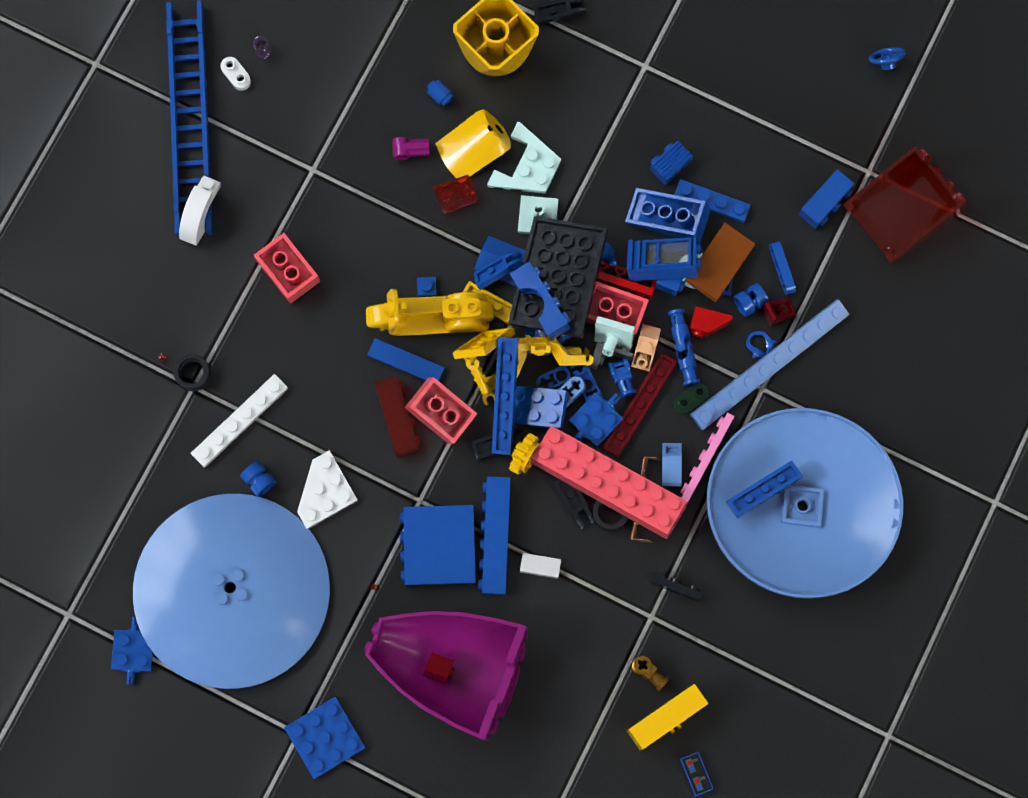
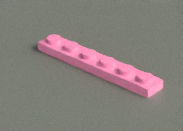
M727 413L725 418L721 416L716 425L719 427L717 433H712L707 442L710 444L708 450L703 449L698 458L701 461L699 466H694L689 475L692 477L690 483L687 484L685 482L680 491L683 494L681 498L686 500L687 504L734 419V416Z

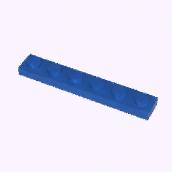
M498 337L492 438L493 454L512 455L519 338Z

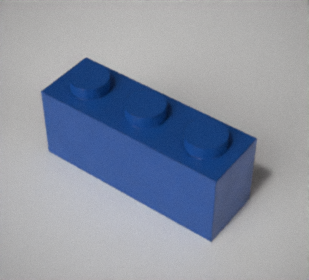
M837 169L804 205L798 215L814 229L819 225L823 226L829 220L828 215L831 211L835 213L840 208V201L843 198L847 200L853 193L852 187L855 183Z

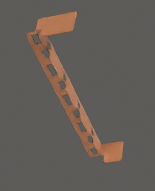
M644 457L641 476H646L645 470L647 469L648 459L661 460L656 457ZM634 521L631 539L653 543L650 540L636 539L638 523Z

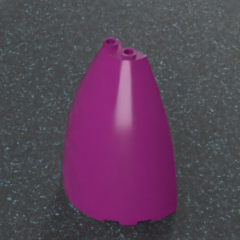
M429 611L379 618L378 623H375L371 633L374 634L371 642L368 641L364 648L365 656L401 694L422 710L484 741L490 740L491 736L489 734L494 735L498 729V718L504 717L521 670L518 664L519 661H523L526 646L523 640L528 638L527 626L498 618L463 612ZM432 652L454 660L452 667L455 668L451 679L447 678L445 684L423 676Z

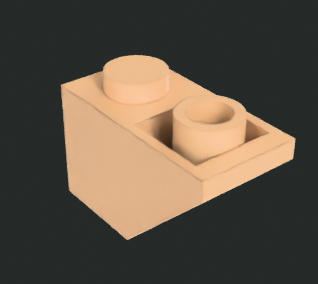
M642 324L631 367L650 371L661 331L660 328Z

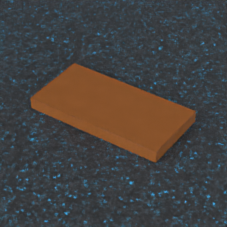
M724 223L700 257L701 269H698V277L686 278L684 281L716 302L755 243L727 223Z

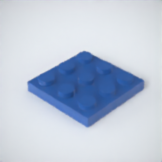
M336 696L284 727L313 779L318 778L366 748Z

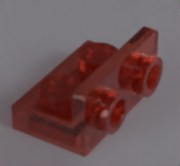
M468 174L433 187L443 214L478 202L475 188Z

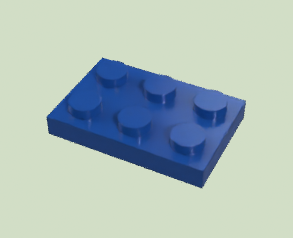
M516 386L514 425L541 428L553 426L563 430L568 391Z

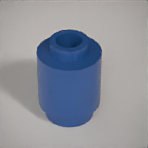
M439 79L436 81L432 80L427 86V94L439 105L442 104L445 107L454 98L452 91Z

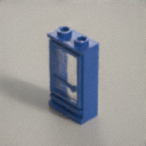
M693 236V238L643 241L628 240L627 272L629 281L698 277V269H701V258H698V255L702 253L701 243H697L696 236Z

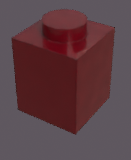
M432 652L423 676L445 684L447 678L451 679L455 668L452 667L454 660Z

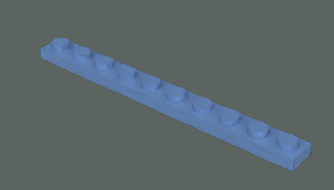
M836 299L690 414L699 428L704 430L850 314L840 300Z

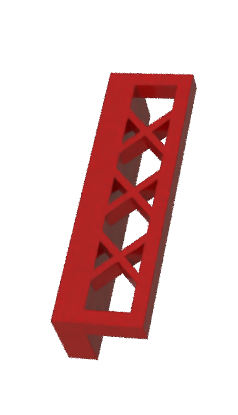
M601 260L600 265L604 267L599 268L597 282L651 301L657 280H647L652 282L650 288L639 284V282L644 280L631 282L622 279V276L628 274L627 268L618 265L609 266ZM609 268L613 269L617 276L606 274L603 271Z

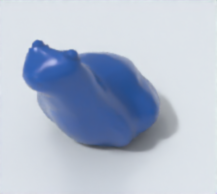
M605 242L601 260L609 266H616L617 261L614 255V248L611 247L610 243Z

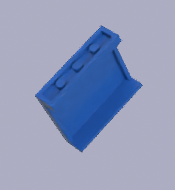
M474 505L403 507V512H400V524H404V532H400V543H404V551L400 553L401 563H404V570H401V582H405L406 587L411 585L445 584L476 585Z

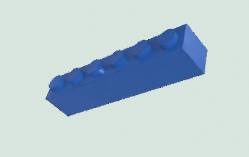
M487 477V482H483V493H486V501H482V513H485V520H481V532H485L484 540H480V551H484V558L480 559L479 571H483V578H479L478 590H482V595L506 596L510 477Z

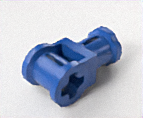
M625 357L622 361L616 363L609 362V372L614 383L619 386L620 397L625 398L635 394L636 389H633L631 383L632 375L627 358Z

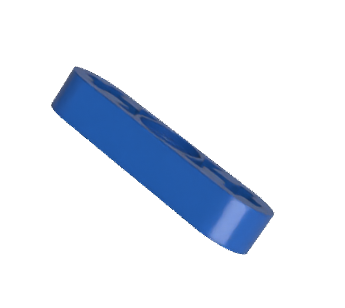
M778 241L769 244L770 253L785 295L795 293L794 280L781 243Z

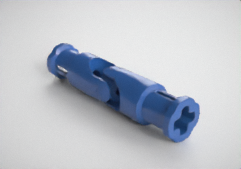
M675 309L669 311L668 316L671 317L673 326L671 331L676 343L680 371L683 372L685 381L683 386H693L699 384L700 379L697 378L695 369L697 364L690 342L688 324L685 323L684 319L685 310ZM684 352L688 353V354H687V357L684 358V357L682 356V353H684Z

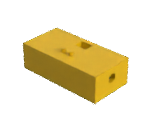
M693 684L632 726L627 732L639 750H643L670 731L673 734L675 732L673 728L676 726L680 729L682 727L680 723L708 705V702L697 686Z

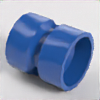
M758 283L748 287L747 292L741 291L733 296L738 310L744 317L754 313L755 308L761 309L765 303L769 302L765 291Z
M259 460L249 465L240 474V477L247 485L251 484L250 489L257 497L264 495L277 482L270 473H265L266 468Z

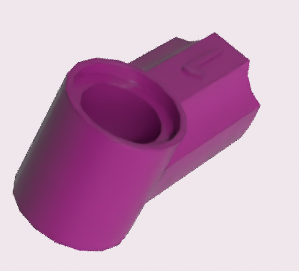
M406 137L393 139V158L395 160L430 156L429 139L409 140Z

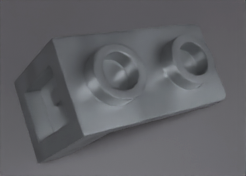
M605 342L596 344L593 354L594 360L590 368L597 370L598 365H603L605 355L602 354ZM620 347L619 349L615 348L613 356L622 359L626 357L627 360L632 361L634 354L630 353L629 349Z

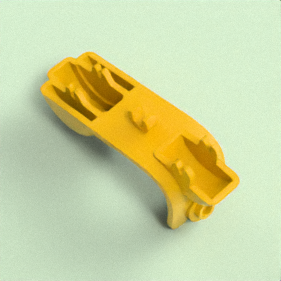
M390 289L387 293V303L372 305L366 308V324L368 327L380 328V331L387 329L389 334L397 336L484 332L489 330V322L494 320L493 305L488 302L485 294L478 292H458L448 296L398 298L397 290Z

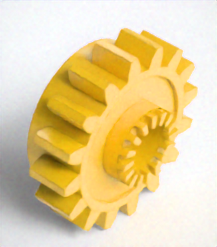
M530 433L524 438L523 442L517 444L515 447L517 449H514L512 452L513 460L509 467L512 472L516 474L526 473L532 466L531 458L540 444L538 443L539 439L537 436Z

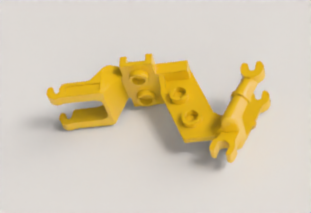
M541 334V337L533 338L530 335H526V338H519L517 378L525 362L527 351L534 355L542 356L545 353H550L551 350L559 366H589L593 363L594 359L592 355H589L587 347L582 353L579 346L564 347L556 338L551 341L545 334ZM464 358L467 368L471 370L474 381L482 393L483 402L487 406L488 402L486 399L488 396H492L495 401V393L493 391H495L496 372L490 377H485L482 367L479 366L478 358Z

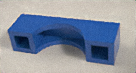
M528 262L510 273L522 295L535 294L544 300V311L538 320L551 341L571 329L568 324L571 320L565 311L561 313L558 307L561 304L556 296L551 297L549 294L551 288L546 280L542 282L539 278L542 274L536 265L532 267L531 263Z

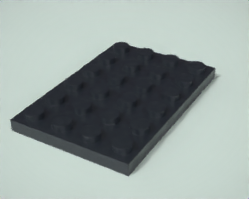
M534 216L523 262L524 264L530 262L532 267L537 266L542 274L539 278L542 282L546 280L551 288L549 294L551 297L556 296L561 304L558 307L561 313L565 311L571 320L568 322L571 329L562 335L583 338L608 229ZM517 287L508 324L510 326L545 331L538 320L544 311V300L535 294L522 295Z

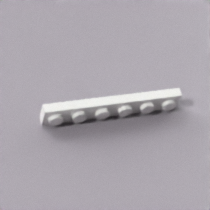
M274 374L191 452L193 457L205 468L287 391L288 387Z

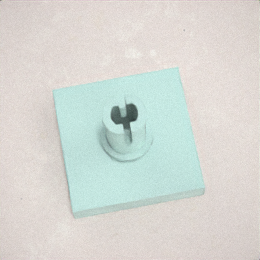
M521 195L518 233L530 234L534 216L557 220L558 199Z
M598 316L595 323L594 341L599 343L605 342L602 350L605 356L611 357L615 348L620 347L631 351L635 327Z

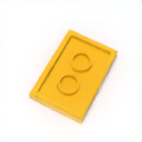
M514 328L481 332L453 352L454 359L486 356L498 347V337L511 338L514 336Z

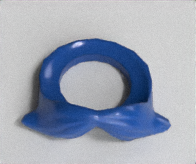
M756 331L748 336L746 347L753 353L752 358H762L773 350L776 340H771L765 332ZM761 335L765 338L767 348L765 353L750 344L753 336Z

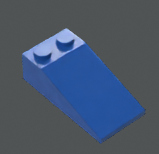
M636 188L625 223L673 238H693V236H696L697 243H701L711 209L704 200Z

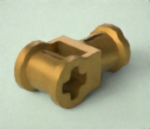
M640 656L632 662L634 673L649 680L657 687L656 690L658 692L670 679L668 676L665 677L657 670L658 668L646 656ZM644 661V662H645L644 667H645L646 669L643 668V669L639 670V669H638L639 664H638L637 662L640 663V662Z

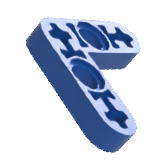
M576 365L560 366L539 376L536 380V388H545L544 386H539L541 385V380L548 382L551 380V375H553L556 385H553L552 381L548 383V388L546 389H557L563 386L572 378L570 377V371L574 370ZM583 365L582 372L578 370L572 372L573 377H580L584 381L589 380L592 382L593 387L582 393L585 402L591 397V395L587 397L586 394H591L594 390L603 398L588 366ZM564 371L567 374V378L564 381H559L556 378V374Z

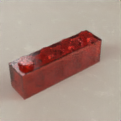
M397 376L375 382L397 458L419 452L418 446L421 445L418 434L414 435L413 428L416 427L413 416L409 417L408 411L405 409L409 401L408 398L404 399L402 392L405 391L403 381H398Z

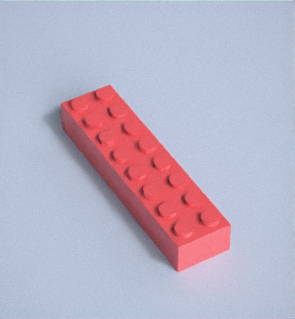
M550 426L531 458L533 465L665 539H668L687 505L686 500L553 426Z

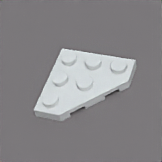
M330 450L313 459L297 511L306 529L315 526L358 501Z

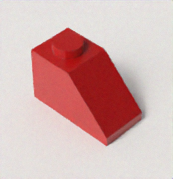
M696 306L689 332L698 338L708 337L729 325L733 316Z

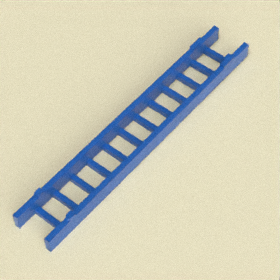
M197 0V19H181L178 21H174L171 2H166L175 234L177 237H179L182 218L181 203H186L189 198L180 197V185L199 184L202 179H180L179 167L203 166L204 176L211 178L204 8L201 0ZM196 26L198 37L174 38V27ZM198 43L199 54L175 56V44ZM199 60V72L176 73L175 62ZM200 78V89L176 91V79ZM201 95V107L177 108L178 96ZM201 113L202 124L178 126L177 114ZM202 130V142L178 144V132ZM203 148V160L179 161V149ZM212 202L205 218L208 235H213Z

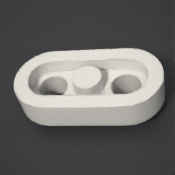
M224 58L221 62L223 74L235 89L240 91L248 89L251 84L249 74L236 58ZM229 63L233 64L230 68L227 67ZM243 77L244 79L243 81H238V78Z

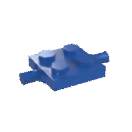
M595 392L569 419L578 430L574 438L577 439L579 437L578 441H581L585 437L598 446L623 420V417L614 408V405L621 397L615 393L607 401Z
M132 617L131 629L114 630L111 670L127 672L126 684L134 685L135 673L141 671L151 672L153 651L143 638L136 617Z

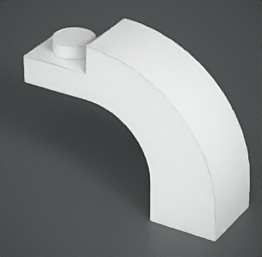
M203 176L199 184L194 186L182 214L179 239L197 246L205 232V218L208 209L221 187V182Z

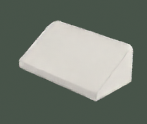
M523 553L520 573L558 579L561 559Z

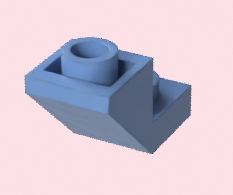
M662 443V486H681L682 443Z

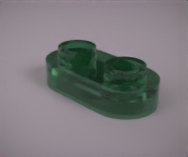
M696 383L678 395L674 401L675 410L680 414H687L702 404L709 395L707 386L702 383ZM696 390H701L703 394L697 395ZM685 400L687 406H682L680 402Z

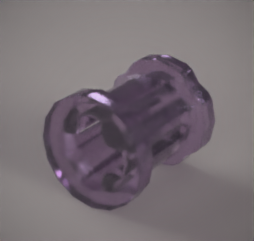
M263 36L256 37L253 42L255 54L259 58H267L271 54L268 39Z

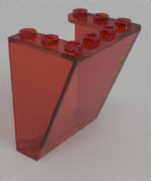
M914 146L843 204L875 241L891 264L895 263L968 209L965 205L968 201L960 192L957 191L955 193V185L950 179L946 181L942 177L944 172L938 165L935 167L930 162L932 157L922 147L918 149Z

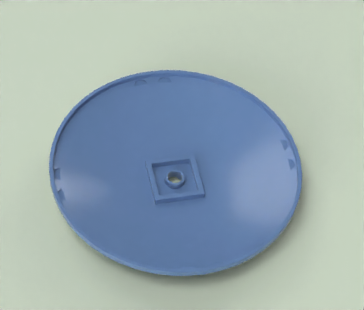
M793 408L775 411L751 421L735 433L725 444L713 465L709 477L707 512L711 530L721 551L728 561L747 579L764 589L780 595L806 599L823 598L843 593L858 586L872 576L886 561L894 548L901 529L903 495L898 474L888 454L862 427L831 412L809 408ZM792 460L803 475L802 479L737 519L726 503L727 500ZM805 502L808 505V509L801 511L798 509L797 504Z
M221 494L203 498L188 504L167 518L145 545L138 560L133 582V605L137 624L147 645L156 657L176 674L189 681L221 689H239L262 684L276 678L294 666L308 652L318 637L326 618L330 598V580L327 564L320 545L311 531L306 529L304 523L297 516L279 504L265 498L246 494ZM234 583L236 585L235 591L233 593L225 592L226 584Z

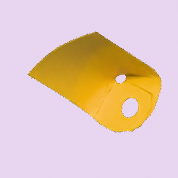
M482 109L475 112L458 127L436 142V146L446 167L462 183L511 148V142L507 132L498 120L488 111ZM488 125L491 126L493 131L488 130ZM496 125H498L501 128L503 134L498 131Z

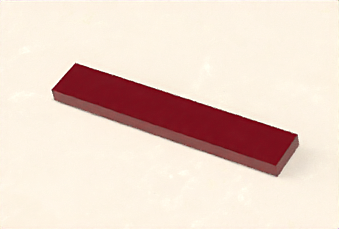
M661 352L623 413V420L613 429L603 445V450L616 458L620 457L678 362Z

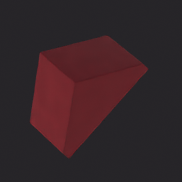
M789 298L767 302L762 309L770 327L797 315Z

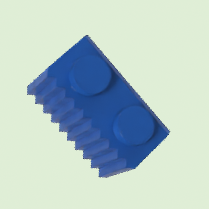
M679 141L674 144H668L664 149L665 153L661 156H655L650 162V171L664 185H667L692 162L693 155Z

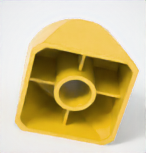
M480 0L453 24V33L465 58L478 72L488 76H504L514 72L524 63L537 39L539 27L512 0Z

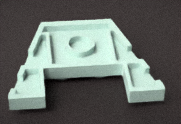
M517 122L511 134V139L527 145V148L513 177L494 170L487 187H498L506 190L517 189L525 192L546 194L561 162V158L523 124Z

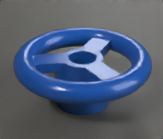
M899 47L881 49L869 56V62L881 65L882 70H890L897 66L896 61L901 60L906 55V51Z

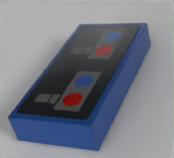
M699 752L680 759L695 797L714 789Z

